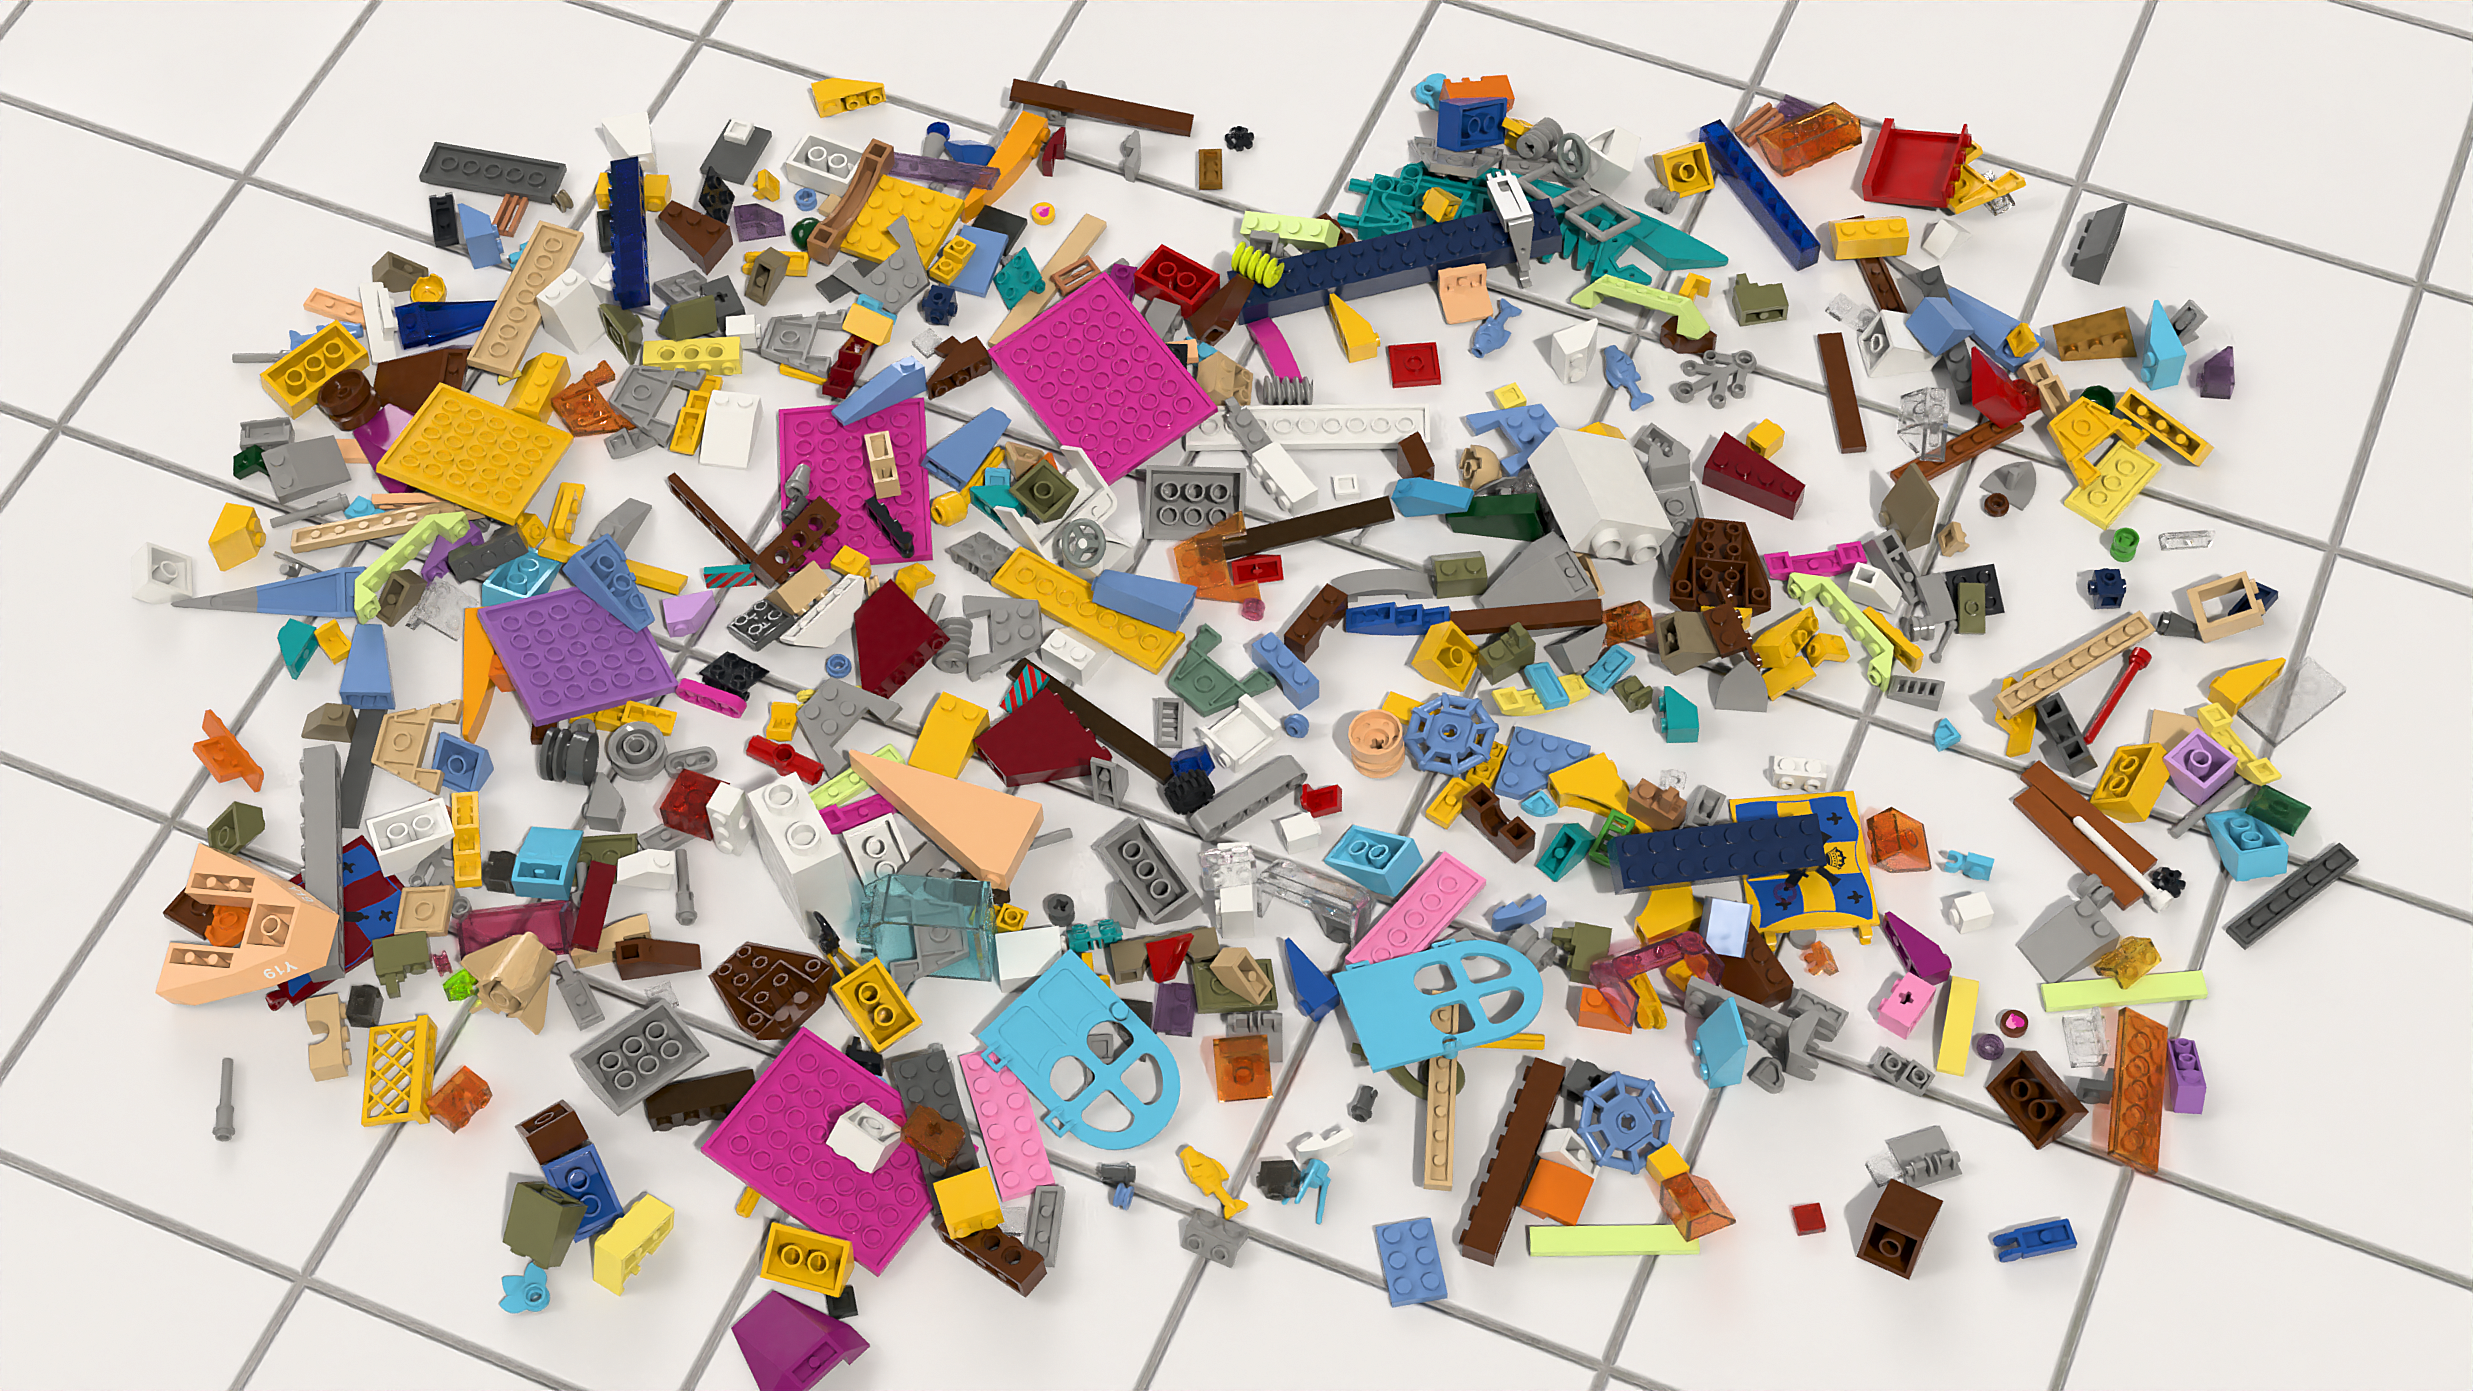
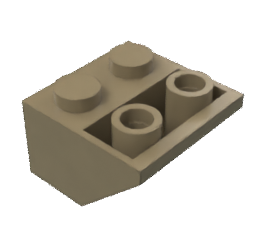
M1675 611L1655 620L1661 662L1676 676L1720 657L1702 617V612Z

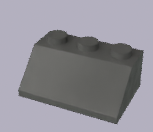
M2123 202L2098 210L2093 220L2088 219L2084 233H2087L2086 237L2081 236L2077 247L2080 252L2074 253L2070 266L2074 267L2072 277L2096 285L2100 284L2119 239L2128 207L2127 203Z

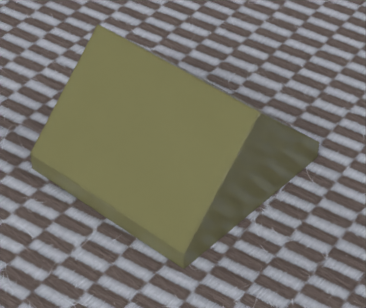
M713 295L671 305L657 329L659 334L677 342L718 331Z
M1042 459L1009 489V493L1043 523L1062 519L1079 492V489L1045 459Z

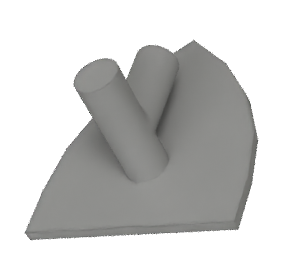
M2031 461L2011 463L1992 472L1980 485V488L1991 494H2003L2010 505L2023 511L2034 495L2036 472Z
M1514 476L1503 477L1479 488L1473 497L1496 492V495H1509V489L1521 486L1523 480L1520 477Z
M277 551L274 552L276 556L293 563L292 566L285 563L280 566V571L287 575L286 580L297 578L302 567L317 573L323 572Z
M1747 659L1734 666L1723 678L1718 688L1715 709L1767 712L1768 693L1764 678L1758 669Z

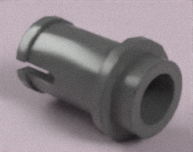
M794 495L788 508L784 509L781 513L783 523L789 526L803 512L804 508L808 505V500L802 495Z
M1363 1086L1361 1088L1357 1103L1351 1108L1352 1117L1356 1121L1366 1122L1372 1117L1371 1109L1378 1096V1091L1375 1089L1373 1094H1371L1373 1090L1371 1086Z
M1130 1163L1126 1165L1102 1164L1101 1182H1125L1126 1185H1129L1130 1182L1135 1183L1136 1166H1131Z

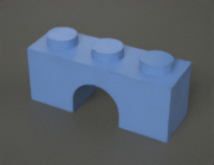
M1272 631L1252 644V662L1270 676L1275 674L1283 686L1284 695L1299 711L1319 698V680Z

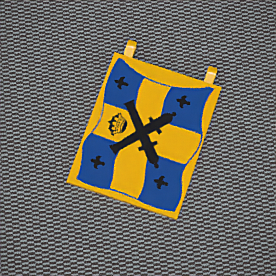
M1854 791L1729 799L1732 823L1818 813L1827 862L1826 866L1814 872L1743 880L1746 903L1753 905L1750 921L1760 935L1763 934V939L1771 951L1774 952L1776 949V933H1789L1794 930L1815 929L1817 931L1858 928L1860 944H1871L1873 936L1871 927L1879 926L1880 920Z

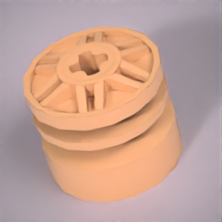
M1379 709L1362 712L1353 719L1349 726L1348 738L1351 747V758L1355 768L1362 775L1370 778H1385L1397 772L1405 761L1403 729L1399 719L1392 713Z

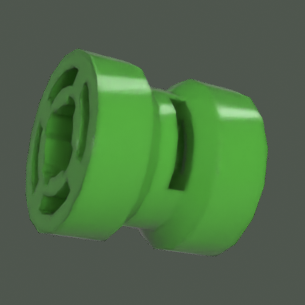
M2131 528L2118 529L2114 534L2113 543L2110 548L2111 556L2119 562L2131 561L2138 547L2140 539L2138 533Z

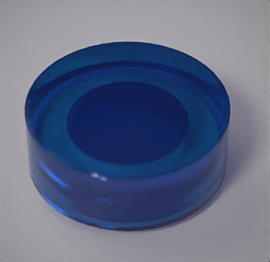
M934 122L928 126L927 136L929 133L935 132L943 135L946 141L950 139V128L946 123Z

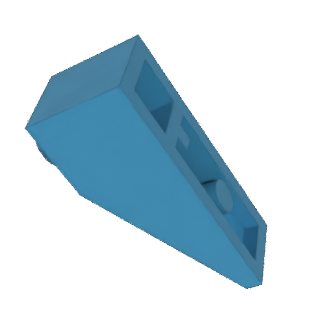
M1417 477L1399 479L1391 499L1404 517L1467 512L1475 492L1469 488Z

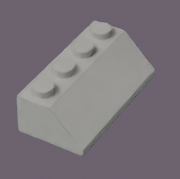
M1141 816L1098 846L1101 853L1154 925L1183 920L1204 905L1195 889Z

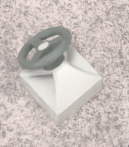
M1617 125L1595 134L1585 142L1575 133H1566L1560 138L1557 145L1558 162L1567 176L1572 179H1580L1584 176V181L1589 183L1591 188L1610 197L1631 173L1641 138ZM1568 140H1572L1571 149L1564 153L1565 143ZM1565 160L1573 163L1578 172L1572 171Z
M1087 518L1076 519L1063 532L1061 544L1064 569L1090 584L1093 583L1095 577H1100L1105 569L1125 572L1134 563L1133 545L1096 520L1093 521ZM1080 526L1088 527L1084 531H1082ZM1073 532L1076 539L1069 545V538Z

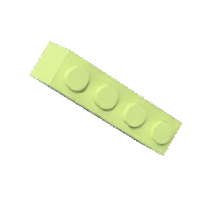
M1245 211L1240 234L1249 242L1251 230H1264L1279 233L1280 243H1283L1284 247L1292 244L1295 248L1310 250L1336 247L1340 234V229L1330 220Z

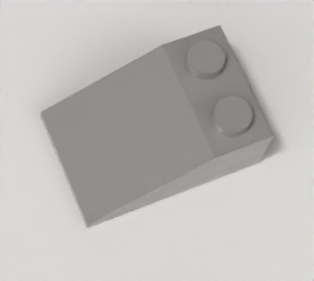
M334 435L285 444L261 453L281 505L352 480Z
M2085 896L2065 907L2018 945V949L2047 984L2059 983L2114 952L2120 934L2091 899Z

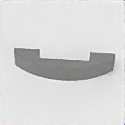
M1373 569L1346 574L1331 580L1332 586L1348 594V603L1358 602V596L1408 594V600L1433 598L1431 575L1419 571Z

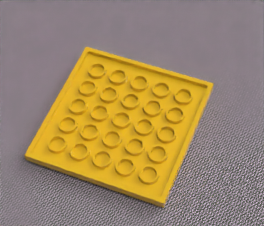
M440 382L378 462L376 472L513 526L518 522L573 444L575 435Z

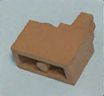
M1642 778L1628 795L1626 813L1657 832L1676 830L1685 821L1687 801L1679 796V790L1670 786L1668 790L1666 788L1662 790Z

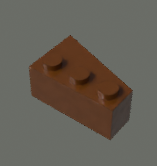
M671 200L658 215L662 234L679 250H683L693 263L700 266L705 275L712 271L733 246L729 225Z

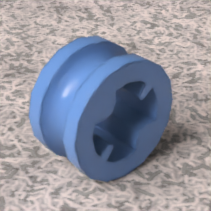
M803 188L797 191L795 199L798 209L801 211L815 209L817 206L815 191L810 188Z
M1120 1183L1114 1195L1113 1206H1122L1123 1210L1127 1211L1133 1199L1134 1187L1129 1186L1126 1188L1125 1184Z

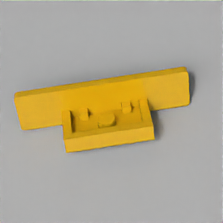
M561 483L544 541L547 537H552L570 543L571 536L575 531L577 516L581 511V503L586 489L584 484Z
M2041 668L2025 672L2022 680ZM2013 677L2005 678L2001 692L2018 682ZM2036 704L2010 720L1997 707L1995 721L2010 734L2006 755L2009 758L2030 752L2039 711Z

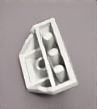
M853 574L845 576L840 583L835 584L828 590L829 593L818 602L815 601L808 611L795 620L796 624L781 635L780 640L793 645L826 648L835 643L836 638L843 631L853 626L855 621L854 613L862 606L865 584L863 576Z

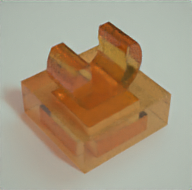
M1821 941L1812 944L1813 953H1808L1804 956V960L1808 964L1816 961L1815 966L1808 969L1809 973L1815 976L1824 971L1831 976L1839 972L1831 949Z

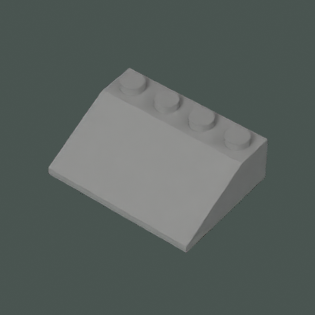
M1147 465L1144 539L1197 541L1244 530L1246 468Z
M663 998L573 1059L578 1073L590 1089L619 1117L710 1055L671 1005Z

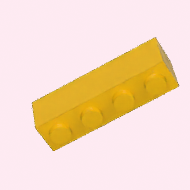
M2129 387L2115 406L2198 467L2214 449L2211 444L2132 387Z

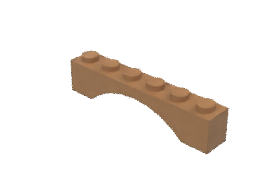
M874 138L871 140L861 156L855 175L842 200L827 218L816 225L807 239L808 255L810 258L827 265L832 263L841 249L842 242L883 174L888 175L894 166V146Z

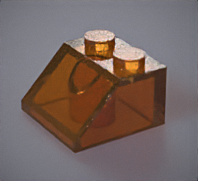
M1893 807L1866 820L1868 826L1867 835L1872 850L1871 858L1874 865L1889 873L1920 872L1932 869L1923 823Z
M1267 1034L1213 1039L1219 1103L1273 1098Z
M1684 1172L1661 1181L1659 1203L1686 1243L1736 1223V1219L1709 1180Z

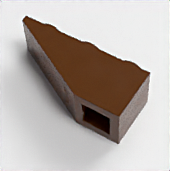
M1237 274L1189 318L1198 340L1215 346L1230 332L1255 284L1253 280Z
M977 336L956 345L926 382L929 400L943 396L946 392L958 386H963L967 382L983 376L992 370L991 358Z
M645 938L615 942L617 966L622 981L702 969L699 944Z

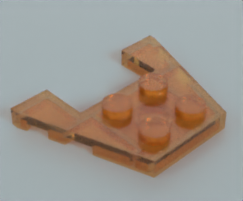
M606 360L598 363V367L592 372L589 370L583 374V379L576 384L571 383L551 398L552 408L573 437L614 433L623 428L631 431L637 428L620 414L616 415L596 388L615 381V373Z
M1242 511L1234 513L1227 520L1220 521L1213 528L1204 533H1199L1173 548L1180 583L1198 587L1195 599L1262 605L1258 581L1231 585L1222 545L1223 539L1247 535Z

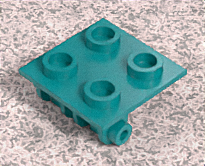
M1023 247L993 278L1009 310L1030 290L1042 293L1046 286L1026 247Z
M1113 919L1101 920L1098 922V925L1089 927L1087 924H1077L1071 927L1072 930H1066L1069 939V949L1071 948L1076 953L1089 951V941L1091 950H1094V940H1098L1099 949H1102L1101 939H1103L1104 947L1106 948L1110 947V944L1121 941L1123 935L1119 921L1114 922Z

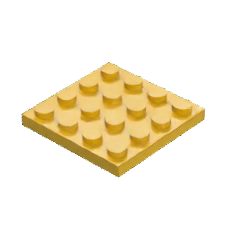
M883 174L842 242L840 251L878 264L883 263L901 247L887 227L901 215H905L916 241L918 253L927 271L965 207L964 200Z

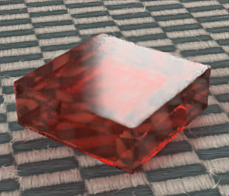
M1820 1203L1792 1207L1791 1212L1798 1236L1826 1231Z

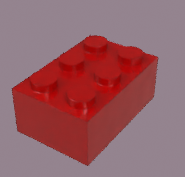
M1161 244L1134 273L1135 293L1150 301L1158 298L1180 305L1181 316L1190 322L1189 318L1220 290V274Z

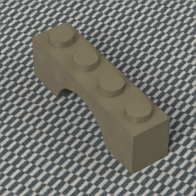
M1199 927L1192 931H1174L1168 935L1146 936L1139 940H1121L1115 944H1110L1116 985L1143 981L1144 974L1151 965L1146 943L1187 933H1192L1194 938L1183 961L1187 962L1190 966L1192 963L1213 962L1220 953L1216 928Z

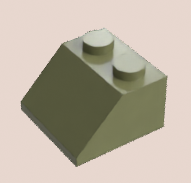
M1481 551L1431 555L1437 599L1483 595L1487 591L1488 576L1485 558Z

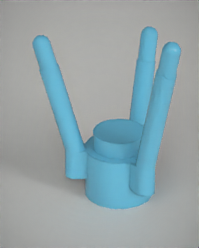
M1311 1159L1307 1168L1302 1170L1299 1178L1281 1203L1286 1205L1302 1183L1303 1185L1294 1201L1295 1204L1300 1203L1308 1187L1316 1189L1321 1186L1316 1223L1321 1224L1327 1188L1331 1181L1327 1177L1330 1170L1329 1166L1321 1160Z

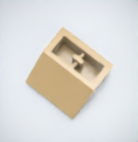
M1219 351L1198 363L1197 383L1216 406H1226L1225 400L1232 396L1240 406L1250 405L1253 373Z

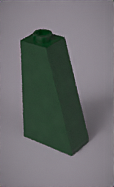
M1537 493L1475 496L1472 498L1467 512L1445 514L1446 522L1450 523L1454 533L1534 542L1547 535L1549 525Z

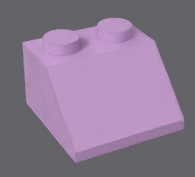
M2196 728L2163 758V762L2178 790L2200 806L2233 776L2238 758L2199 728Z

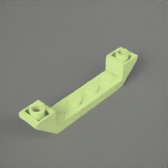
M1607 274L1571 298L1572 303L1579 304L1580 307L1585 309L1595 307L1604 300L1605 296L1620 298L1626 303L1644 305L1645 308L1650 310L1664 311L1670 316H1678L1677 334L1684 335L1687 339L1691 340L1700 339L1710 331V326L1690 298Z
M463 511L426 515L355 579L354 609L362 625L374 618L378 611L381 610L378 598L374 592L380 590L382 585L389 579L391 572L399 571L407 562L414 559L427 544L435 540L437 535L442 536L452 544L466 535L470 525Z
M1795 572L1790 574L1787 587L1790 596L1793 599H1797L1802 606L1819 597L1822 604L1833 611L1837 620L1847 626L1853 637L1857 641H1861L1868 649L1869 654L1874 658L1869 662L1867 676L1873 685L1878 686L1882 692H1885L1888 688L1894 646L1829 577Z

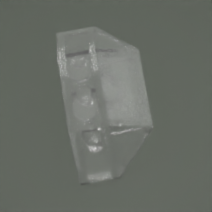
M1925 387L1900 397L1897 435L1915 452V456L1919 460L1945 462L1951 389Z

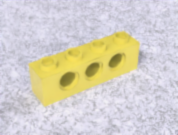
M740 336L685 339L677 342L674 340L644 341L643 366L661 367V370L673 371L675 368H685V371L697 372V369L706 371V375L742 374L743 350Z

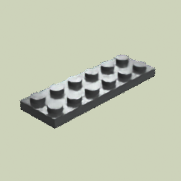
M434 142L419 177L420 181L501 196L510 194L512 198L516 195L520 199L527 197L530 201L552 204V195L557 194L567 168L564 163Z
M945 1049L892 1063V1071L935 1216L941 1215L942 1211L933 1183L980 1168Z

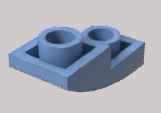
M1539 894L1534 899H1527L1520 908L1513 901L1507 906H1500L1492 915L1491 929L1494 932H1504L1530 924L1546 915L1547 901Z

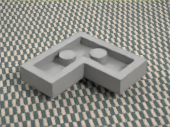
M692 270L654 282V291L671 305L699 298L696 292L702 289L701 284L707 283V279L696 270Z

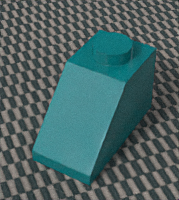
M1009 485L972 486L969 489L971 504L1005 530H1007V527L993 508L996 506L1014 508L1020 517L1027 513L1026 507L1009 493L1011 488Z
M290 618L286 625L279 630L277 639L291 678L297 680L319 645L314 635V631L317 630L316 627Z
M1579 823L1564 824L1536 866L1554 882H1558L1585 858L1597 838Z

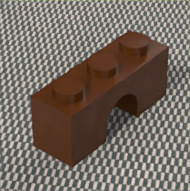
M1327 583L1285 632L1284 645L1300 661L1306 663L1317 650L1325 627L1328 625L1334 629L1346 615L1348 594Z
M1483 782L1463 796L1462 814L1515 864L1534 850L1536 832L1519 816L1509 820L1501 810L1500 798Z

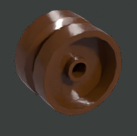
M347 369L335 374L323 384L317 396L319 405L329 414L331 421L340 430H353L368 423L377 414L382 402L378 392L370 385L364 373L358 369Z

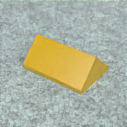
M772 1222L760 1277L839 1298L855 1267L852 1242Z

